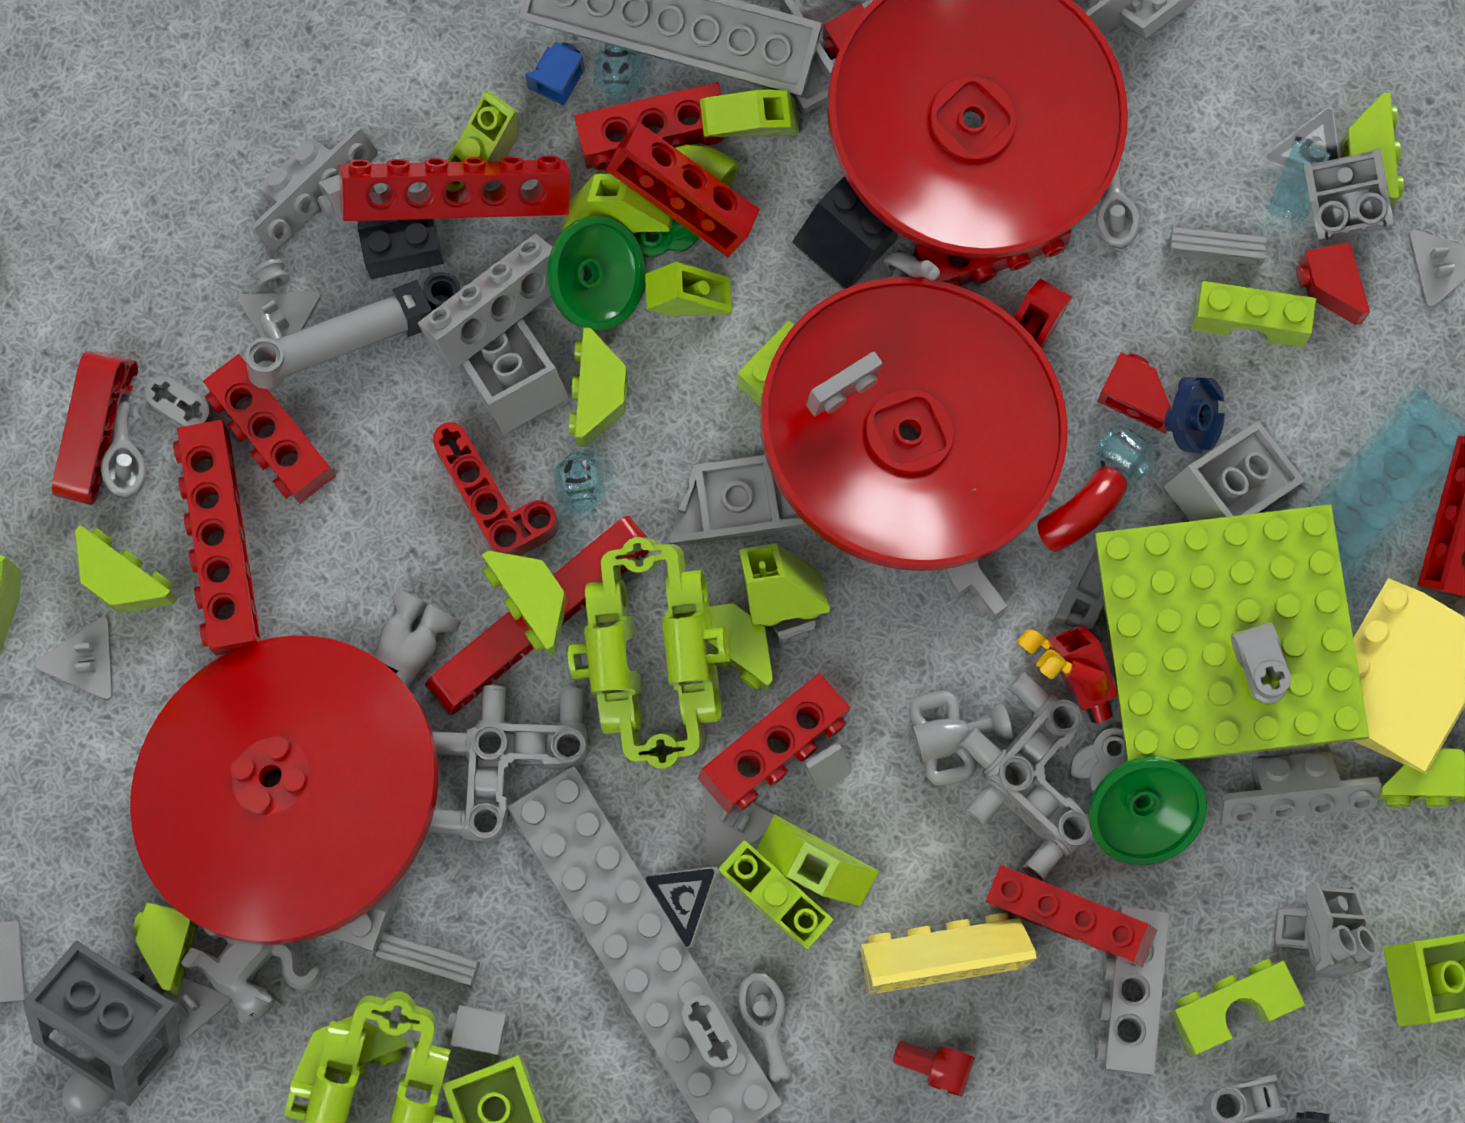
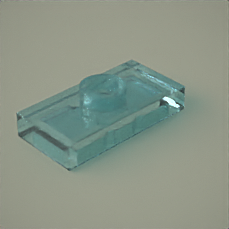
M1294 141L1267 213L1303 225L1311 205L1304 164L1328 161L1330 153Z

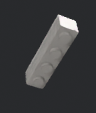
M1180 224L1176 227L1173 226L1170 232L1168 255L1261 266L1265 259L1267 237L1260 236L1259 233L1255 232L1245 235L1237 234L1234 230L1219 232L1214 231L1210 227L1192 229L1188 225Z
M391 930L390 934L383 932L376 953L377 958L473 987L480 966V962L475 961V955L462 952L461 956L451 953L452 948L438 944L436 949L428 946L429 941L417 937L414 938V941L404 939L405 934L394 930Z

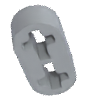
M157 376L147 383L145 388L147 402L154 410L179 426L184 427L212 421L213 412L209 404L201 396L167 376ZM169 386L168 391L176 399L175 402L171 403L165 398L157 402L159 398L155 392L158 389L166 390ZM184 404L193 410L200 406L199 411L202 413V417L199 420L192 418L188 422L189 416L181 408Z
M704 995L690 997L682 1008V1018L686 1028L708 1065L721 1069L728 1067L736 1059L738 1051L731 1031L712 999ZM699 1003L702 1008L706 1006L711 1008V1012L707 1014V1020L712 1028L704 1031L698 1020L693 1022L689 1020V1016L693 1014L691 1006ZM714 1032L721 1043L728 1041L731 1045V1048L726 1051L728 1058L724 1061H721L718 1056L711 1058L708 1054L713 1049L708 1036Z

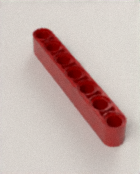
M625 516L617 521L553 574L565 592L567 599L562 625L582 609L580 607L581 604L584 607L586 606V584L603 581L601 571L603 556L609 551L622 549L624 544L632 538L647 537L630 516ZM641 548L635 554L624 555L623 559L635 558L636 560H641L639 556L644 558L649 553V550H642ZM624 565L620 566L622 576L628 569ZM508 611L431 675L426 681L425 687L449 715L457 713L463 708L462 703L466 706L483 691V686L491 685L493 683L492 678L496 681L523 658L521 656L522 653L526 656L534 649L525 635V632L530 628L522 617L515 620Z

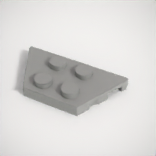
M765 455L694 465L685 495H683L678 509L679 512L673 530L669 535V544L681 546L807 528L809 526L786 501L771 474Z

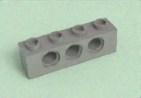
M535 233L419 321L418 325L433 353L454 371L549 298L551 294L548 286L547 266L552 246Z
M1121 907L1117 910L1118 912L1150 924L1157 929V933L1143 968L1115 956L1106 955L1103 979L1110 980L1108 996H1102L1100 1002L1099 1019L1106 1020L1104 1037H1097L1095 1060L1102 1061L1101 1070L1150 1077L1155 1074L1170 913ZM1124 981H1134L1140 987L1141 996L1137 1002L1127 1001L1123 997L1121 987ZM1123 1020L1130 1021L1137 1029L1136 1039L1132 1043L1124 1042L1118 1036L1117 1027Z

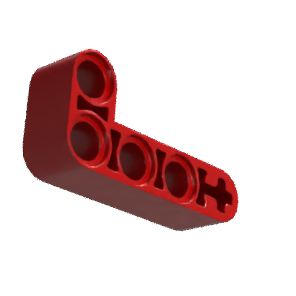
M87 351L82 355L77 368L52 481V494L54 496L92 505L96 501L103 479L101 461L110 447L121 394H129L133 389V386H130L132 377L138 374L137 361L103 352Z
M447 422L436 428L433 434V444L437 454L492 551L522 556L556 535L559 523L555 510L550 503L544 500H535L511 512L461 425ZM450 438L457 442L462 454L457 459L450 446L446 443ZM476 469L480 472L478 478L473 482L461 481V476L466 470ZM486 501H494L498 503V507L492 514L483 515L479 513L481 504ZM545 514L550 517L547 526L538 529L530 525L531 520L536 515ZM504 533L516 535V541L509 547L497 545V540Z

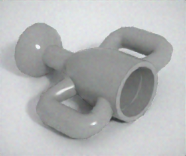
M940 690L921 695L910 702L908 712L914 724L912 726V735L921 763H925L927 778L934 785L947 786L968 780L974 775L977 766L976 761L959 745L973 728L976 727L983 735L995 733L997 737L1004 740H1013L1011 722L1003 702L995 705L991 710L989 718L967 724L965 721L960 720L958 699L950 691ZM944 705L948 706L947 719H937L928 722L921 714L925 710ZM956 752L964 761V764L961 766L937 771L938 760L949 757Z

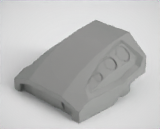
M1380 148L1330 161L1304 164L1318 241L1345 238L1395 226Z
M1313 883L1307 886V936L1314 977L1337 978L1370 968L1369 958L1376 956L1377 945L1369 931L1371 923L1357 886H1351L1347 889L1321 887L1320 883Z

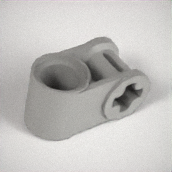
M1269 622L1231 634L1235 656L1244 671L1253 697L1260 703L1267 705L1280 701L1290 686L1291 675L1273 624ZM1268 675L1271 681L1278 680L1279 683L1275 690L1272 689L1270 684H1262L1265 676Z
M1277 1074L1242 1081L1238 1085L1211 1091L1203 1102V1112L1211 1123H1241L1250 1120L1255 1122L1287 1115L1286 1109L1280 1106L1275 1082L1278 1080ZM1221 1095L1228 1097L1233 1104V1112L1229 1118L1221 1116L1217 1110L1216 1103Z

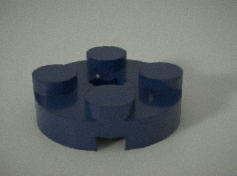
M1187 376L1181 378L1172 409H1169L1165 415L1164 423L1166 430L1173 432V438L1177 446L1184 452L1200 454L1203 453L1202 450H1211L1218 442L1222 433L1225 413H1218V401H1224V395L1220 385L1213 378Z

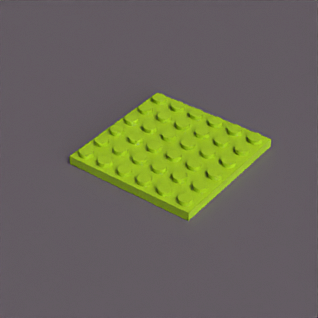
M1331 504L1095 533L1094 538L1127 762L1137 758L1153 756L1165 757L1175 761H1186L1363 740L1370 737ZM1271 622L1279 637L1282 653L1290 671L1291 682L1280 701L1267 705L1260 703L1253 697L1244 671L1235 656L1231 634ZM1268 675L1265 676L1262 682L1263 685L1270 684L1273 690H1275L1279 683L1278 680L1271 681Z

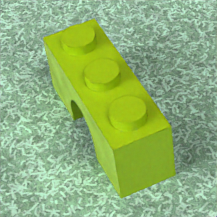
M1202 281L1195 295L1191 330L1228 336L1234 330H1255L1266 335V342L1303 348L1312 334L1316 298Z
M1270 958L1252 965L1248 967L1251 975L1239 981L1236 980L1234 974L1212 984L1215 992L1202 998L1198 991H1195L1175 1000L1179 1008L1169 1013L1190 1057L1233 1039L1227 1027L1225 1016L1228 1007L1234 1001H1243L1250 1004L1256 1010L1262 1024L1305 1006V1002L1284 960L1273 965Z

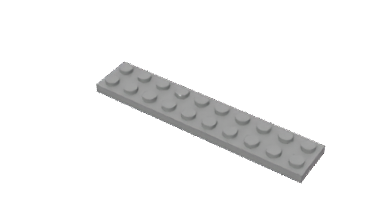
M575 766L570 767L510 804L508 810L698 1122L755 1123L782 1106L783 1103L688 949L681 943L672 923ZM704 995L712 999L731 1031L738 1051L736 1059L728 1067L721 1069L708 1065L686 1028L682 1018V1008L690 997ZM699 1003L692 1005L693 1014L689 1016V1020L691 1022L698 1020L704 1031L712 1028L707 1020V1014L711 1012V1008L709 1006L702 1008ZM715 1032L710 1034L708 1038L712 1043L713 1049L708 1052L711 1058L718 1056L721 1061L728 1058L726 1051L731 1048L728 1041L721 1043Z

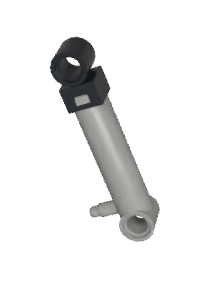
M434 273L424 282L423 291L418 281L415 280L393 288V296L283 337L271 315L263 314L259 320L266 338L256 339L251 342L245 353L248 378L258 388H275L282 383L286 376L403 332L406 333L407 337L421 333L418 322L447 301L437 300L434 297L446 295L450 299L461 290L460 282L449 273ZM265 360L273 362V364L268 367H262L257 365L261 361Z

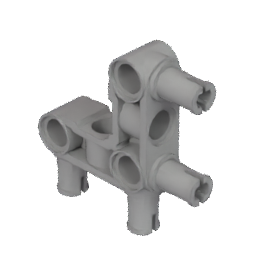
M1023 672L1007 689L1033 712L1031 714L1033 718L1009 746L1000 751L976 727L959 743L966 752L984 767L983 773L986 777L985 789L965 811V816L974 825L982 828L997 810L1005 804L1042 838V845L1023 866V869L1030 877L1043 881L1061 858L1066 859L1070 857L1092 835L1088 816L1070 797L1065 799L1045 780L1046 775L1043 773L1045 771L1044 765L1055 752L1066 747L1082 723V714L1077 704L1071 700L1062 699L1057 694H1047ZM1054 712L1061 714L1064 718V729L1055 724L1053 720ZM1005 768H1010L1015 772L1017 776L1016 786L1008 783L1004 775ZM1065 821L1074 828L1075 837L1073 840L1068 838L1063 831Z
M497 685L483 686L481 720L477 721L475 727L468 729L467 733H432L437 755L466 756L467 760H469L466 807H463V811L434 810L428 833L462 834V838H466V840L485 843L495 842L505 833L508 821L509 801L506 798L507 774L511 772V768H516L517 764L545 765L546 769L559 770L581 765L588 754V729L585 724H582L584 690L579 688L561 689L559 723L555 725L508 724L505 721L506 687ZM493 736L501 739V747L496 753L485 754L482 752L481 747L485 739ZM568 739H574L580 743L579 751L571 757H566L559 753L560 745ZM485 814H493L497 817L496 827L487 833L478 831L477 822L479 818Z

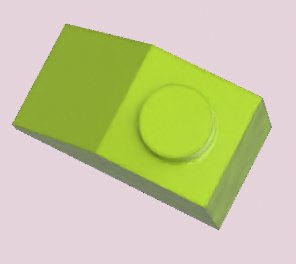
M679 262L671 263L645 274L647 310L672 317L732 313L731 277Z
M146 902L144 912H139L134 922L133 935L136 936L135 942L161 988L170 996L178 997L185 973L181 961L193 946L198 925L174 908Z

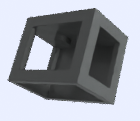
M76 940L23 1001L32 1041L126 1105L131 1106L181 1044L175 1003L163 996L165 991L158 983L152 985L151 988L143 983L145 976L138 970L130 975ZM55 1029L109 1064L113 1080L51 1040L49 1035ZM155 1036L163 1042V1046L137 1077L134 1061Z

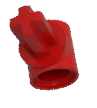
M904 1041L898 1043L893 1056L894 1064L927 1075L929 1086L939 1090L942 1088L947 1090V1093L963 1097L975 1057L945 1046L938 1047L935 1053Z

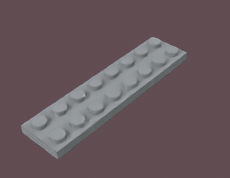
M523 0L518 19L524 22L773 90H787L790 94L799 97L804 95L823 27L821 22L740 0Z

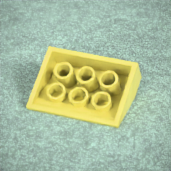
M1388 578L1353 637L1370 736L1368 739L1355 740L1354 742L1427 774L1465 707V617L1427 594Z
M1008 913L986 916V923L970 926L969 919L946 923L947 930L931 932L930 926L916 927L906 930L907 937L896 939L891 938V933L875 934L868 936V943L861 944L860 946L868 995L1025 969L1037 959L1036 951L1020 918L1009 919Z

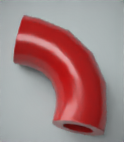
M1103 466L1097 468L1085 486L1075 496L1056 510L1040 518L1037 523V529L1044 545L1053 552H1059L1082 539L1094 530L1099 523L1101 524L1116 509L1127 490V480L1124 474L1113 467Z

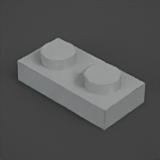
M873 351L812 389L806 402L807 408L814 417L825 410L830 414L843 406L847 401L846 397L855 391H858L859 394L868 391L878 382L877 376L883 365L882 361Z

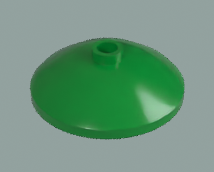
M603 216L581 218L567 226L553 244L547 266L548 286L557 309L572 324L580 328H591L592 330H607L616 327L628 319L634 312L644 291L646 268L641 247L631 231L620 222ZM582 268L584 269L585 273L583 279L581 276Z
M1142 757L1118 766L1102 779L1091 797L1088 820L1095 841L1110 857L1131 865L1157 864L1177 856L1196 839L1205 822L1207 799L1199 779L1182 763L1165 757ZM1146 795L1143 800L1135 801L1138 797Z

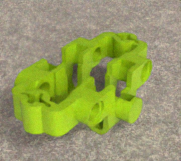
M635 537L628 540L622 549L609 551L603 556L601 560L603 581L586 584L585 599L588 625L584 627L585 643L569 645L568 665L572 679L590 678L591 693L597 695L599 718L603 733L605 735L621 733L622 749L624 755L629 760L636 762L648 761L655 768L665 769L677 764L683 757L701 751L706 743L704 724L721 721L722 708L716 664L729 662L730 645L725 627L708 628V626H712L704 571L702 569L686 571L683 551L675 544H659L652 538ZM641 548L642 550H649V552L661 551V554L650 555L649 558L643 559V562L635 558L623 559L624 555L635 554ZM662 560H666L668 574L666 575L668 611H665V616L661 621L669 685L674 686V690H678L681 717L686 726L687 738L683 739L674 731H664L653 735L646 743H641L640 729L642 717L639 693L643 692L641 675L637 673V670L630 671L626 657V642L629 639H633V635L636 634L634 615L629 614L625 583L621 579L620 566L624 565L632 572H650L655 570ZM695 612L692 616L680 618L681 613ZM618 621L614 625L604 627L605 622ZM717 640L718 651L708 652L706 642ZM581 655H587L588 666H582ZM689 681H701V682H704V683L688 684ZM612 690H624V692L612 693ZM662 744L672 746V748L684 747L667 755V757L665 753H658V751L646 752Z
M395 991L389 993L384 998L371 995L363 997L356 1006L351 1025L331 1020L313 1085L293 1080L284 1112V1117L304 1121L303 1123H347L362 1067L359 1059L367 1029L363 1027L365 1020L371 1019L377 1021L382 1031L389 1035L399 1036L406 1033L409 1029L421 1032L419 1042H414L407 1072L401 1075L389 1123H453L454 1119L435 1115L450 1049L431 1045L436 1025L434 1014L426 1008L415 1006L414 1000L404 992ZM394 1005L402 1007L403 1015H401L399 1021L391 1020L392 1014L389 1011L393 1010ZM331 1067L351 1072L349 1081L345 1084H339L325 1078L327 1068ZM407 1086L430 1091L428 1103H416L405 1097ZM296 1096L308 1098V1106L295 1103Z

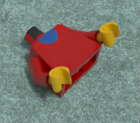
M1084 625L1048 639L1033 629L1024 631L1017 640V643L1032 655L1036 653L1040 646L1046 649L1045 653L1036 662V665L1051 680L1059 672L1061 673L1071 699L1081 710H1087L1092 723L1103 722L1113 716L1109 700L1116 698L1118 692L1100 642Z

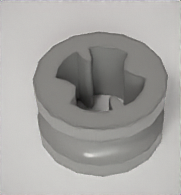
M282 259L267 260L253 269L252 275L255 280H259L257 286L261 292H270L289 282L290 276L287 271H283L285 265Z

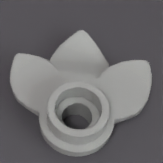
M1109 727L1102 730L1096 736L1093 744L1080 748L1073 757L1071 776L1090 778V786L1093 793L1107 774L1127 762L1122 729ZM1113 740L1119 741L1121 745L1120 751L1117 754H1109L1107 752V745Z

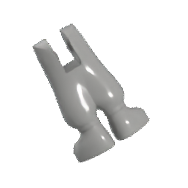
M397 588L393 595L397 614L385 623L374 657L389 667L410 688L420 671L437 649V634L439 632H455L461 621L430 604L427 606V603ZM424 612L420 625L413 632L411 628L414 621Z

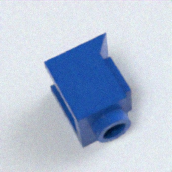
M555 42L552 48L547 47L536 66V70L525 74L528 89L564 106L585 70L583 55L571 44L565 42L558 44Z

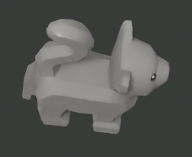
M204 929L214 939L222 937ZM225 937L223 938L227 940L228 945L218 958L204 951L190 948L181 961L185 970L193 974L199 971L203 972L218 992L232 999L237 1009V1019L244 1024H249L253 1020L263 1017L272 1007L280 1008L283 1005L267 988L251 983L258 972L273 956L282 959L283 977L289 986L298 990L309 989L314 986L320 979L322 972L321 967L315 964L308 972L301 974L298 971L297 952L290 944H251L234 941Z

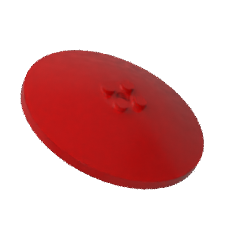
M873 0L858 16L841 44L832 68L828 87L827 115L832 146L848 183L860 200L883 223L903 237L923 247L958 257L980 259L1018 255L1050 243L1071 230L1091 211L1109 187L1118 169L1126 141L1128 124L1127 97L1122 73L1116 57L1097 25L1072 0ZM970 111L975 112L981 118V126L978 128L968 127L963 121V114Z
M890 277L871 280L841 290L818 303L790 329L778 347L764 382L760 404V430L765 458L780 492L791 508L812 530L838 549L861 560L893 569L935 571L955 568L976 562L1002 549L1023 533L1039 515L1054 491L1065 461L1068 433L1066 406L1061 386L1044 351L1032 335L1004 309L968 289L938 280L917 277ZM874 351L883 363L877 376L878 382L862 394L855 391L847 396L846 403L836 411L829 414L825 410L814 417L806 406L811 390ZM904 425H910L918 431L919 438L914 441L905 440L901 437L899 428Z
M317 636L275 637L258 641L257 644L240 647L217 658L198 671L170 698L155 719L139 752L131 786L130 816L136 849L146 873L164 899L178 912L200 927L234 941L263 945L297 943L320 937L353 922L372 909L396 886L414 862L425 841L436 806L439 784L438 757L430 724L411 690L389 667L366 651L348 643ZM274 769H280L282 776L279 783L273 787H265L264 779L267 773Z

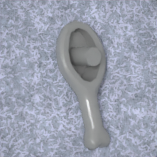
M1121 160L1107 188L1106 197L1096 214V225L1101 237L1111 247L1119 249L1133 242L1140 227L1138 209L1123 194L1119 173L1122 164Z
M898 251L891 253L883 262L885 267L892 273L891 277H917L936 280L940 275V270L932 262H921L907 252Z
M126 401L119 403L113 429V443L101 461V474L106 487L115 496L121 498L135 495L143 486L146 477L145 460L129 439L128 415L130 413V404Z
M752 973L743 980L739 988V1012L744 1022L761 1037L769 1062V1081L776 1083L781 1079L789 1080L792 1073L784 1060L779 1040V1030L785 1013L784 996L777 983L767 974Z
M99 1058L87 1062L113 1080L109 1064ZM74 1070L63 1088L62 1103L67 1112L83 1116L101 1109L113 1095Z

